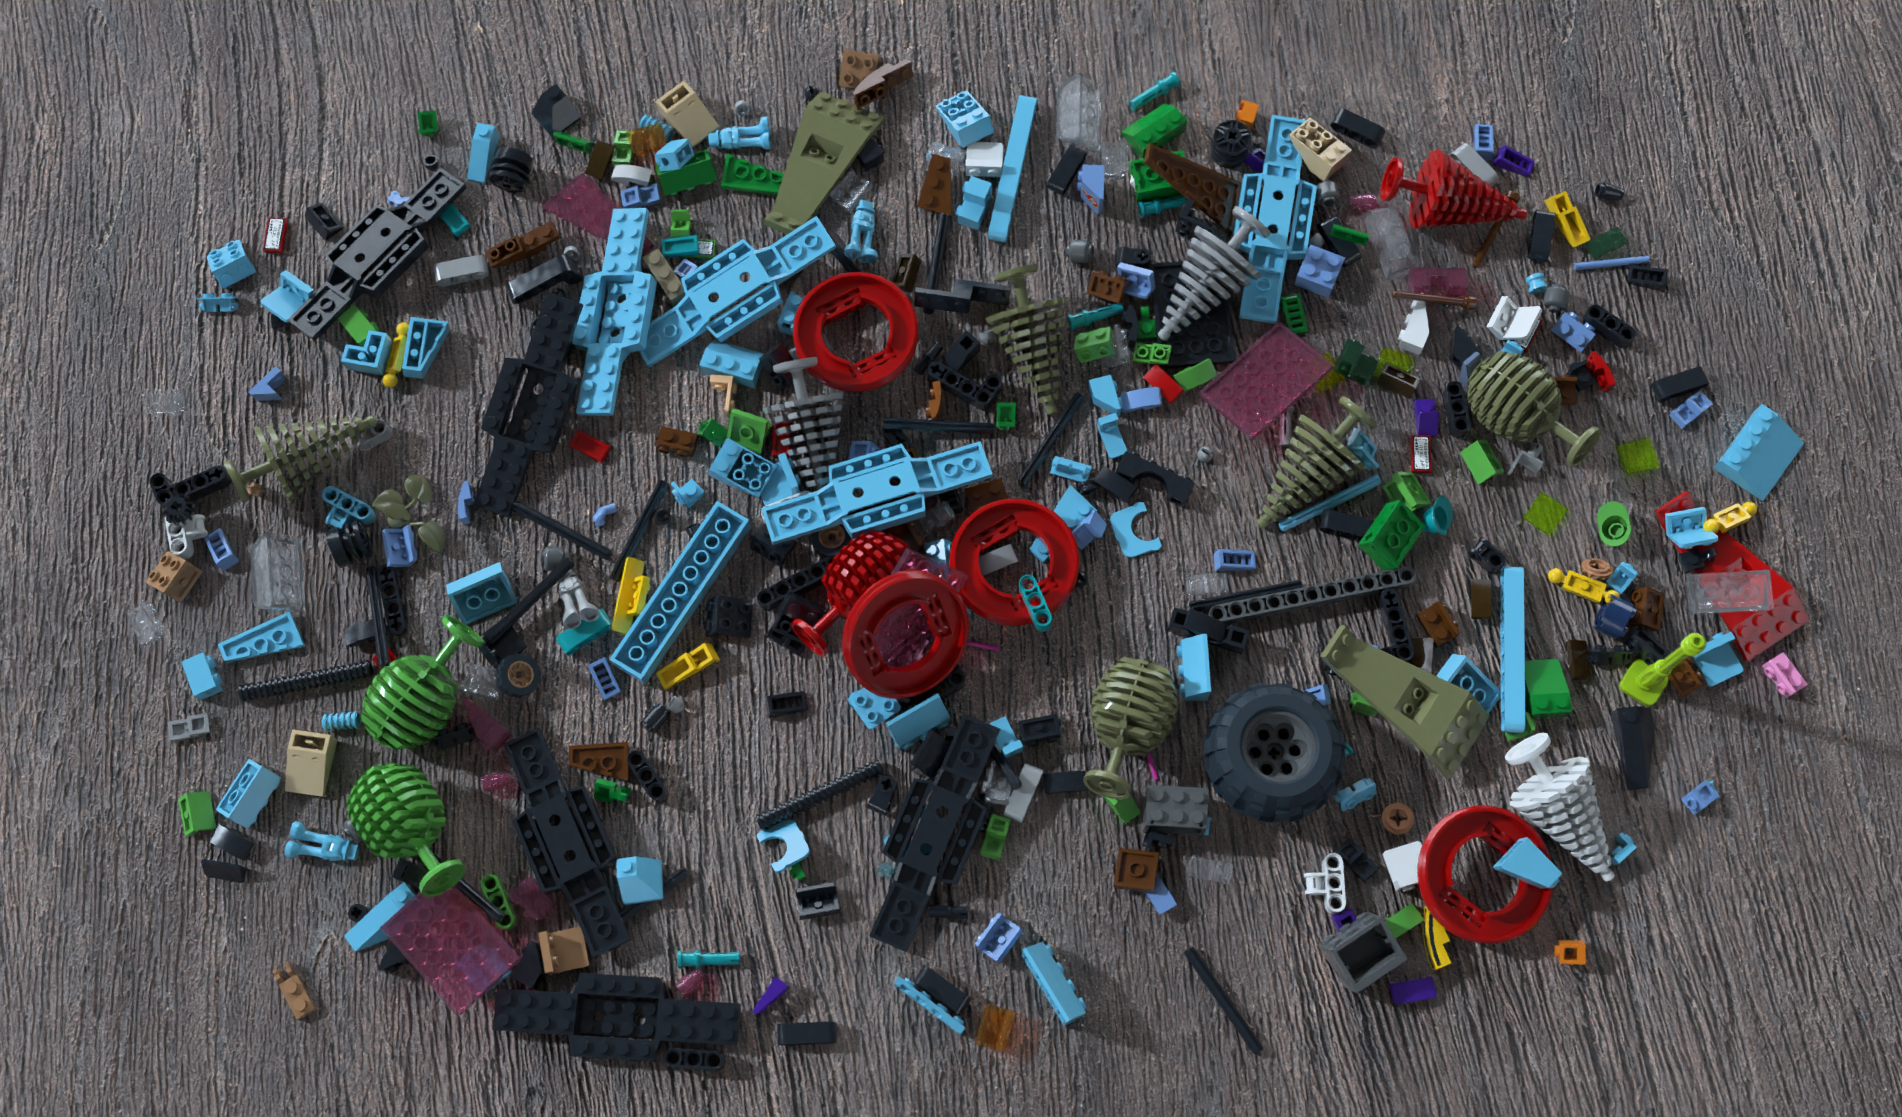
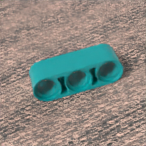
M1024 575L1019 581L1020 594L1035 628L1040 632H1046L1052 625L1051 613L1036 579L1032 575ZM1026 583H1030L1033 585V587L1031 589H1025L1023 585ZM1034 600H1037L1041 604L1035 607L1032 606L1030 603ZM1040 618H1046L1048 622L1045 624H1041L1038 622V620Z
M603 608L598 609L599 617L597 620L586 622L582 619L579 627L567 629L556 637V641L567 656L577 652L611 629L612 621Z

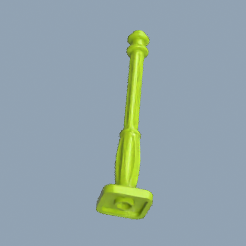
M1698 633L1689 634L1682 640L1681 647L1665 659H1660L1651 665H1647L1642 659L1634 660L1619 683L1620 690L1646 707L1653 706L1669 682L1668 676L1671 674L1672 669L1686 658L1697 656L1706 648L1705 638Z

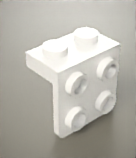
M974 142L968 145L965 164L966 176L1001 177L1003 144Z
M1502 296L1487 328L1499 340L1527 339L1531 335L1542 309L1539 306L1517 307L1508 296Z
M1419 841L1393 848L1383 853V858L1395 891L1402 889L1403 892L1414 889V885L1418 884L1417 865L1422 847Z

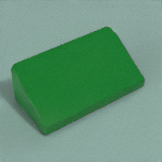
M565 132L553 133L557 144L587 154L590 153L594 145L592 141Z
M1333 224L1330 233L1332 237L1366 246L1370 236L1368 233Z

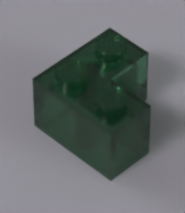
M1347 339L1333 372L1367 387L1379 361L1371 355L1362 354L1365 346L1361 345L1360 342Z

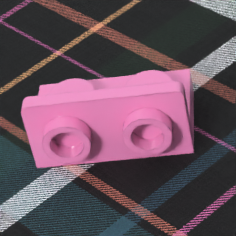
M1784 652L1762 665L1767 677L1774 681L1778 692L1786 698L1808 685Z

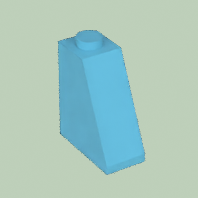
M1528 837L1520 838L1493 866L1497 871L1541 889L1554 887L1559 882L1558 878L1562 874Z

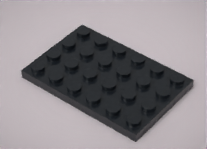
M1184 261L1151 263L1149 270L1153 271L1155 281L1152 297L1157 344L1172 346L1168 365H1160V368L1193 367L1206 359H1211L1213 365L1235 363L1228 299H1222L1209 289L1207 290L1221 304L1215 307L1199 297L1202 302L1211 308L1209 312L1204 313L1192 305L1191 308L1201 315L1200 318L1195 320L1185 314L1184 317L1191 322L1190 325L1186 327L1179 322L1177 326L1181 331L1178 333L1172 331L1166 341L1158 337L1159 331L1165 326L1162 322L1163 318L1166 317L1170 320L1172 317L1166 311L1167 306L1169 305L1175 310L1179 308L1170 300L1171 295L1174 294L1185 301V298L1174 289L1175 284L1178 283L1190 292L1192 291L1178 278L1180 271L1195 281L1197 280L1182 267Z

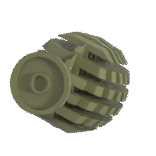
M1498 351L1493 357L1490 356L1481 362L1473 370L1467 382V397L1474 416L1478 417L1477 420L1483 426L1486 425L1485 428L1487 430L1495 432V435L1501 438L1506 437V439L1514 442L1519 440L1521 443H1531L1535 437L1538 439L1551 430L1572 446L1566 458V463L1572 468L1586 458L1601 436L1602 431L1598 427H1591L1579 437L1558 422L1562 401L1560 389L1557 387L1558 384L1551 377V373L1548 370L1543 369L1541 364L1534 362L1529 357H1522L1521 354L1517 353L1510 354L1506 351Z
M1123 657L1116 662V665L1110 667L1099 681L1091 703V719L1099 742L1111 749L1112 754L1106 771L1090 770L1085 774L1083 782L1091 791L1111 799L1122 800L1128 798L1131 793V787L1125 779L1117 775L1124 755L1146 757L1170 733L1178 711V695L1174 687V680L1167 668L1151 660Z

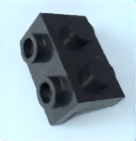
M765 523L753 535L750 549L781 567L784 564L785 558L796 547L797 542L791 539L773 545Z
M1641 626L1624 642L1629 650L1637 654L1647 665H1651L1660 659H1665L1670 653L1665 646Z
M1057 714L1018 721L1022 744L1028 747L1037 746L1039 742L1043 741L1054 743L1062 736Z
M834 882L816 886H804L795 890L800 920L840 913L838 893Z

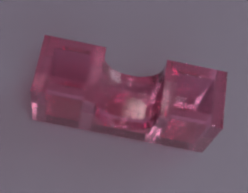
M1410 268L1407 276L1408 292L1428 294L1432 285H1439L1444 288L1447 297H1463L1468 288L1466 268Z

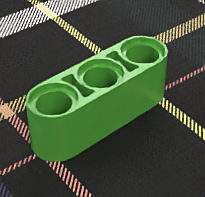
M493 874L484 876L481 880V888L485 897L494 905L497 899L503 898V904L498 909L504 913V918L510 916L511 919L507 926H503V919L500 922L495 921L496 925L505 931H512L516 928L518 920L502 880ZM491 880L496 881V886L493 889L488 888V883Z

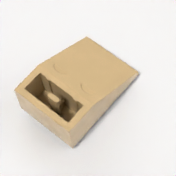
M682 81L655 101L659 113L683 139L689 138L692 148L708 137L709 133H713L720 128L699 97L685 81Z
M1311 118L1307 119L1289 134V138L1309 170L1323 181H1326L1345 165L1352 151L1351 148Z
M292 729L287 749L285 791L324 797L338 740L327 734Z

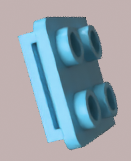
M240 240L231 241L223 248L211 251L207 256L211 272L223 289L256 272L246 256Z
M285 270L280 274L281 286L261 299V305L284 322H289L288 319L314 294V290L311 286L299 280L297 276Z
M785 453L778 455L780 462L775 463L777 467L761 493L764 505L800 493L798 487L801 485L798 474H793L794 464L791 457L787 459Z
M1704 507L1665 514L1666 535L1680 548L1691 549L1696 545H1711L1713 542L1718 541V536L1714 532L1703 529V525L1707 521V513Z
M1723 632L1714 635L1712 641L1708 643L1706 641L1705 650L1692 657L1707 685L1710 687L1743 672L1742 665L1729 645L1735 639L1732 632L1725 635Z
M865 688L854 691L848 698L849 705L853 710L855 709L870 730L901 709L896 699L880 697Z

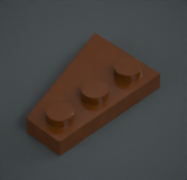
M932 154L917 207L940 214L945 213L952 217L951 159Z
M617 742L569 746V766L630 782L629 764L627 762L629 743Z

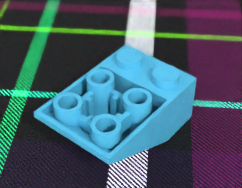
M968 91L961 92L936 105L939 114L954 139L962 148L994 133L989 114Z
M727 438L707 475L723 484L759 498L777 465Z

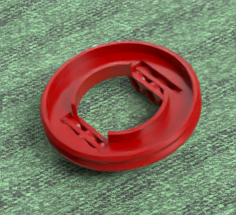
M849 272L824 280L805 296L794 318L793 339L799 359L817 357V365L806 369L816 380L836 390L864 392L888 384L906 369L916 351L918 322L911 301L897 285L875 274ZM866 304H870L879 309L888 320L890 333L886 342L887 348L851 365L850 361L835 356L827 349L822 340V328L833 321L847 316L850 312L852 313L863 308Z
M1004 499L989 503L972 513L962 523L953 539L949 562L954 587L969 609L990 622L1006 626L1033 624L1021 594L1019 593L1012 597V594L996 590L984 579L979 567L980 554L993 548V546L1001 543L1003 540L1009 539V537L1021 530L1036 536L1048 551L1050 568L1047 578L1038 582V585L1051 615L1063 606L1075 587L1080 560L1075 537L1069 526L1058 514L1034 501ZM1034 600L1030 604L1036 607L1039 606L1041 603L1037 600Z
M917 570L902 571L879 580L869 587L856 601L844 626L842 651L850 673L869 692L884 698L905 699L931 690L952 672L965 650L969 634V618L966 605L960 594L949 583L929 572ZM907 604H920L924 615L928 619L926 620L935 637L933 645L920 660L903 667L886 665L873 635H877L882 622L897 608Z
M1472 806L1447 815L1428 833L1418 857V885L1427 909L1447 931L1470 942L1483 944L1502 943L1524 935L1544 915L1551 900L1553 887L1541 889L1520 880L1518 890L1510 903L1500 910L1484 913L1450 887L1454 885L1452 880V864L1461 846L1476 837L1486 842L1485 844L1496 852L1502 854V857L1520 838L1528 837L1551 861L1549 851L1543 839L1525 819L1500 807Z

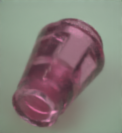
M1372 193L1351 196L1350 207L1370 212L1376 210L1377 195Z
M509 773L485 774L486 776H481L484 792L489 791L490 793L511 784Z
M697 968L677 980L678 983L675 987L686 998L688 995H692L706 976Z

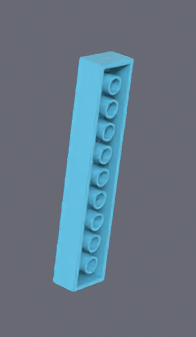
M718 501L715 503L609 660L614 666L643 684L647 683L752 527L749 519Z

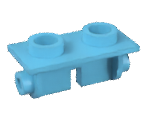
M221 293V297H215V294H203V298L196 299L202 300V303L199 304L200 311L218 312L217 305H220V312H234L238 309V303L235 302V299H240V297H233V293Z
M1055 456L1050 474L1083 482L1088 480L1092 466Z
M1364 778L1352 784L1355 791H1352L1350 787L1338 791L1334 797L1337 803L1340 802L1341 811L1352 809L1358 803L1373 798L1377 794L1376 783H1373L1370 778Z

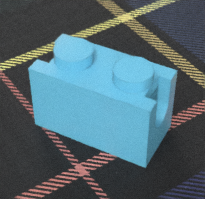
M689 138L670 141L655 154V160L657 165L660 166V172L680 169L694 156Z
M794 291L790 292L777 322L779 332L793 336L794 318L805 295L801 298Z
M202 652L181 662L192 693L196 698L203 700L223 691L221 687L223 682L220 675L215 671L216 662L212 656H206Z

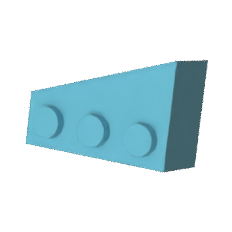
M410 317L402 365L404 377L419 379L425 377L450 331L448 322Z

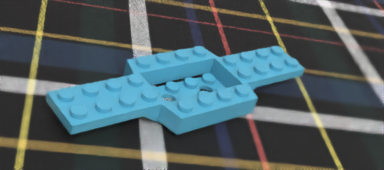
M1272 115L1262 173L1244 174L1238 207L1256 218L1261 184H1264L1258 220L1267 228L1270 225H1275L1278 228V232L1270 234L1267 238H1262L1256 234L1255 239L1252 241L1253 232L1251 231L1238 248V250L1249 254L1248 262L1261 274V277L1257 280L1246 276L1251 281V284L1243 289L1239 318L1276 324L1286 260L1304 259L1306 256L1317 186L1300 179L1302 157L1289 138V134L1306 120ZM1295 189H1297V191H1296V197H1295V203H1294L1293 216H1292L1291 229H1290V235H1289V242H1288V245H1287V239H1288L1290 219H1291V213H1292V207H1293L1294 194H1295ZM1275 192H1281L1283 194V199L1276 200L1274 199L1273 194ZM1237 218L1234 235L1242 226V223Z
M647 208L613 209L602 271L584 277L580 298L583 308L572 342L579 350L587 351L576 410L578 415L613 416L622 363L629 353L646 349L657 280L651 274L641 271V256L649 216ZM607 284H608V285H609V287H608V296H607V302L605 303V313H604V318H603V320H602L601 335H600V337H599V343H597L598 332H599V327H600V321H601V316H602V310H603V305H604V299H605V294H606V288H607ZM621 295H626V300L618 303V298ZM620 329V334L612 337L613 330Z
M814 217L777 242L762 249L755 250L742 239L681 278L686 294L677 306L650 322L646 349L639 350L646 364L649 367L653 366L707 330L722 342L782 304L783 299L778 285L837 248L818 217ZM749 273L750 280L742 282L740 279L742 274ZM765 283L768 284L761 290L757 291L750 297L746 298L745 300H743L742 302H740L739 304L732 307L731 309H729L728 311L721 314L720 316H718L710 322V318L715 317L718 313L732 306V304L739 301L743 297H746L749 293L763 286ZM717 293L719 295L718 301L710 302V295Z
M980 441L927 458H911L904 446L899 444L830 465V483L816 492L761 508L773 545L840 524L844 526L850 537L855 539L863 533L870 534L869 531H880L926 517L924 498L992 478L993 474ZM897 477L901 482L898 486H892L889 483L890 479ZM855 489H862L864 494L857 498L853 496V491ZM911 493H916V495L907 498H903L891 503H887L878 507H874L865 511L848 515L849 512H854L856 510L868 506H873L881 502L890 501L894 498L909 495Z

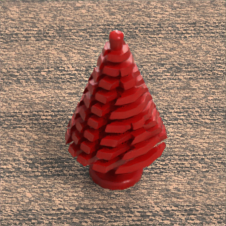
M1440 149L1432 150L1429 153V159L1426 158L1424 160L1423 168H1420L1417 175L1418 181L1403 177L1404 163L1401 158L1394 157L1389 162L1381 183L1380 197L1383 201H1391L1396 196L1399 188L1412 191L1414 203L1410 202L1409 222L1411 227L1415 229L1434 227L1435 225H1438V227L1449 226L1457 223L1464 225L1467 222L1470 224L1490 222L1491 220L1492 222H1499L1502 219L1504 221H1512L1513 217L1524 220L1527 216L1526 209L1517 208L1516 202L1513 200L1509 201L1506 195L1500 194L1499 190L1495 188L1492 189L1486 181L1482 183L1479 176L1473 175L1470 170L1455 162L1449 155L1446 157L1445 153Z

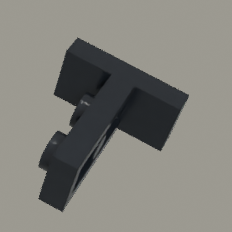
M401 858L391 877L419 889L421 880L429 870Z

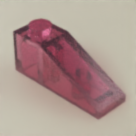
M464 695L462 701L475 733L482 741L480 745L488 752L492 749L497 753L512 734Z

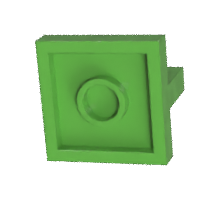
M733 408L730 414L727 438L752 452L762 454L765 439L771 432L773 425H771L768 419Z
M1396 472L1391 476L1392 480L1382 486L1391 502L1402 500L1405 504L1404 506H1407L1412 512L1432 504L1412 472Z

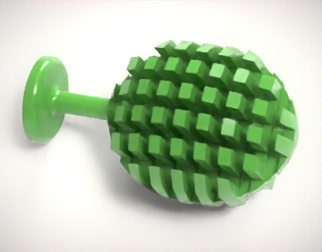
M444 615L442 618V624L453 635L436 658L427 655H408L401 657V660L396 659L389 666H385L380 670V674L374 677L373 684L369 685L366 692L368 697H364L362 704L365 709L361 711V721L369 726H365V728L374 740L381 745L394 750L412 749L418 747L417 745H424L430 741V738L438 735L439 732L437 731L443 729L447 723L446 720L450 719L452 708H455L456 698L453 695H457V684L450 679L451 677L454 678V676L445 664L462 641L473 647H481L484 643V640L475 631L450 615Z
M396 763L381 764L366 770L361 775L362 777L354 784L346 803L348 805V817L362 841L378 857L403 859L420 856L429 870L419 885V890L424 897L440 895L456 885L466 870L463 863L459 860H449L440 864L429 849L432 846L431 844L439 837L441 827L445 825L446 817H443L445 807L425 775L415 766Z

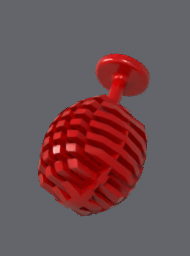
M873 530L869 531V535L863 533L857 539L851 540L848 545L840 550L839 554L834 556L832 563L828 564L825 569L826 575H823L822 583L827 589L828 601L832 609L813 627L801 619H795L791 623L795 634L811 651L820 657H825L828 654V646L821 635L839 617L847 620L852 607L869 587L889 575L902 571L917 570L914 563V555L904 541L891 534L886 536L882 532ZM901 607L891 612L886 618L891 617L893 614H895V611L899 610Z

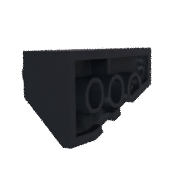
M1640 706L1617 708L1610 715L1627 791L1646 789L1649 783L1655 728L1651 709Z

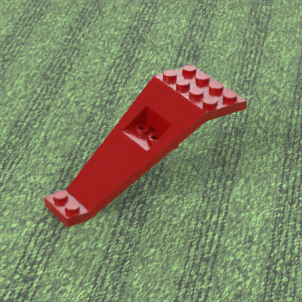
M1684 491L1655 510V513L1666 532L1665 514L1697 507L1690 492ZM1719 530L1715 533L1718 536L1717 542H1713L1711 545H1696L1691 549H1682L1672 541L1679 554L1698 549L1701 554L1708 549H1715L1717 554L1715 560L1705 562L1704 569L1694 571L1692 574L1729 631L1734 635V642L1743 660H1751L1810 620L1795 588L1727 532L1722 533Z

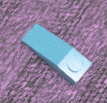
M477 123L472 139L468 181L486 183L500 137L495 126Z

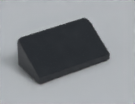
M323 203L306 207L305 218L325 241L343 229Z
M202 859L201 863L205 876L238 883L244 882L247 872L245 867Z

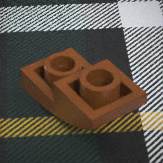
M940 381L932 382L933 389H930L931 400L928 401L929 407L926 408L927 419L931 418V420H938L941 409Z

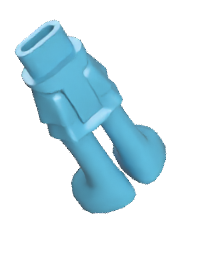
M768 116L762 117L757 126H735L720 130V132L716 130V133L708 134L709 146H717L718 149H740V147L745 146L771 149V131ZM761 135L760 137L755 138H740L741 136Z
M866 200L859 201V206L856 208V213L853 217L851 241L844 250L847 258L855 260L859 257L858 261L861 263H874L878 258L877 252L871 249L872 236L875 231V210L873 209L872 202ZM861 233H862V234H863V241H862V247L860 248V246H859V241H860V235H861Z
M295 821L290 830L291 839L320 843L322 848L288 841L284 855L288 859H293L299 855H310L323 858V860L329 859L330 861L342 859L343 861L348 859L356 860L360 846L352 844L351 841H347L338 835L333 836L332 834L325 835L306 830L303 823Z

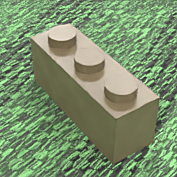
M656 249L644 256L643 261L674 308L686 294L682 283L660 250Z

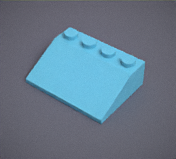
M1761 404L1745 423L1714 469L1761 501H1764L1804 442L1777 413Z
M1452 654L1436 675L1471 692L1488 714L1501 697V691L1467 656Z
M1042 941L1023 949L1022 958L1065 1027L1085 1015L1086 1011L1084 1009L1087 1006L1081 997H1076L1073 992L1076 990L1070 979H1065L1063 975L1065 970L1060 962L1056 963L1052 957L1054 952L1049 944L1045 945Z

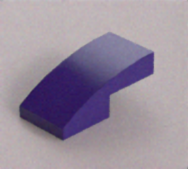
M1432 977L1389 984L1394 1005L1437 997Z

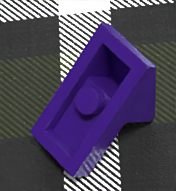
M1434 399L1415 400L1414 409L1417 435L1437 437L1439 411H1435Z

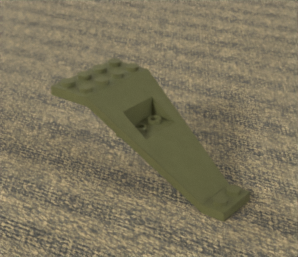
M820 92L805 107L773 210L764 219V225L788 235L811 220L868 140L884 124L885 117L865 110L862 107L856 109L855 105L843 99L833 97L829 93Z
M1340 625L1320 656L1339 677L1421 750L1445 778L1452 779L1490 717L1471 692L1357 639L1346 626Z

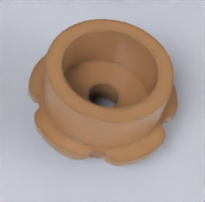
M254 482L251 485H247L249 494L261 497L263 492H265L262 489L263 485Z

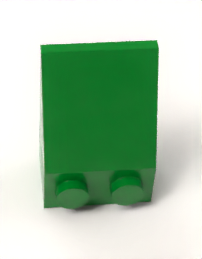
M1559 659L1525 661V711L1533 719L1566 717L1572 712L1570 693Z

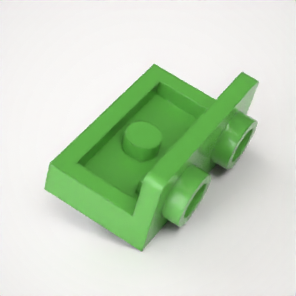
M1110 326L1075 335L1074 351L1080 363L1115 354V349L1112 345L1113 331Z

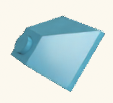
M637 856L617 859V880L624 905L664 899L662 860Z

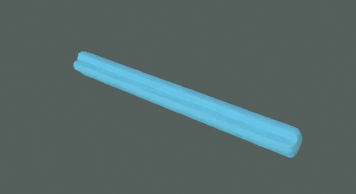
M1375 474L1280 521L1278 526L1282 532L1323 513L1324 510H1329L1380 485L1381 479Z

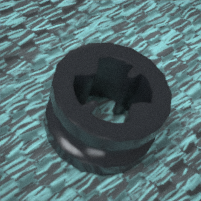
M1086 480L1078 484V488L1081 489V495H1088L1097 490L1096 486H1093L1094 480Z
M354 904L348 910L349 919L357 923L368 914V909L361 904ZM356 909L363 911L362 915L360 914V918L354 916V912H357Z

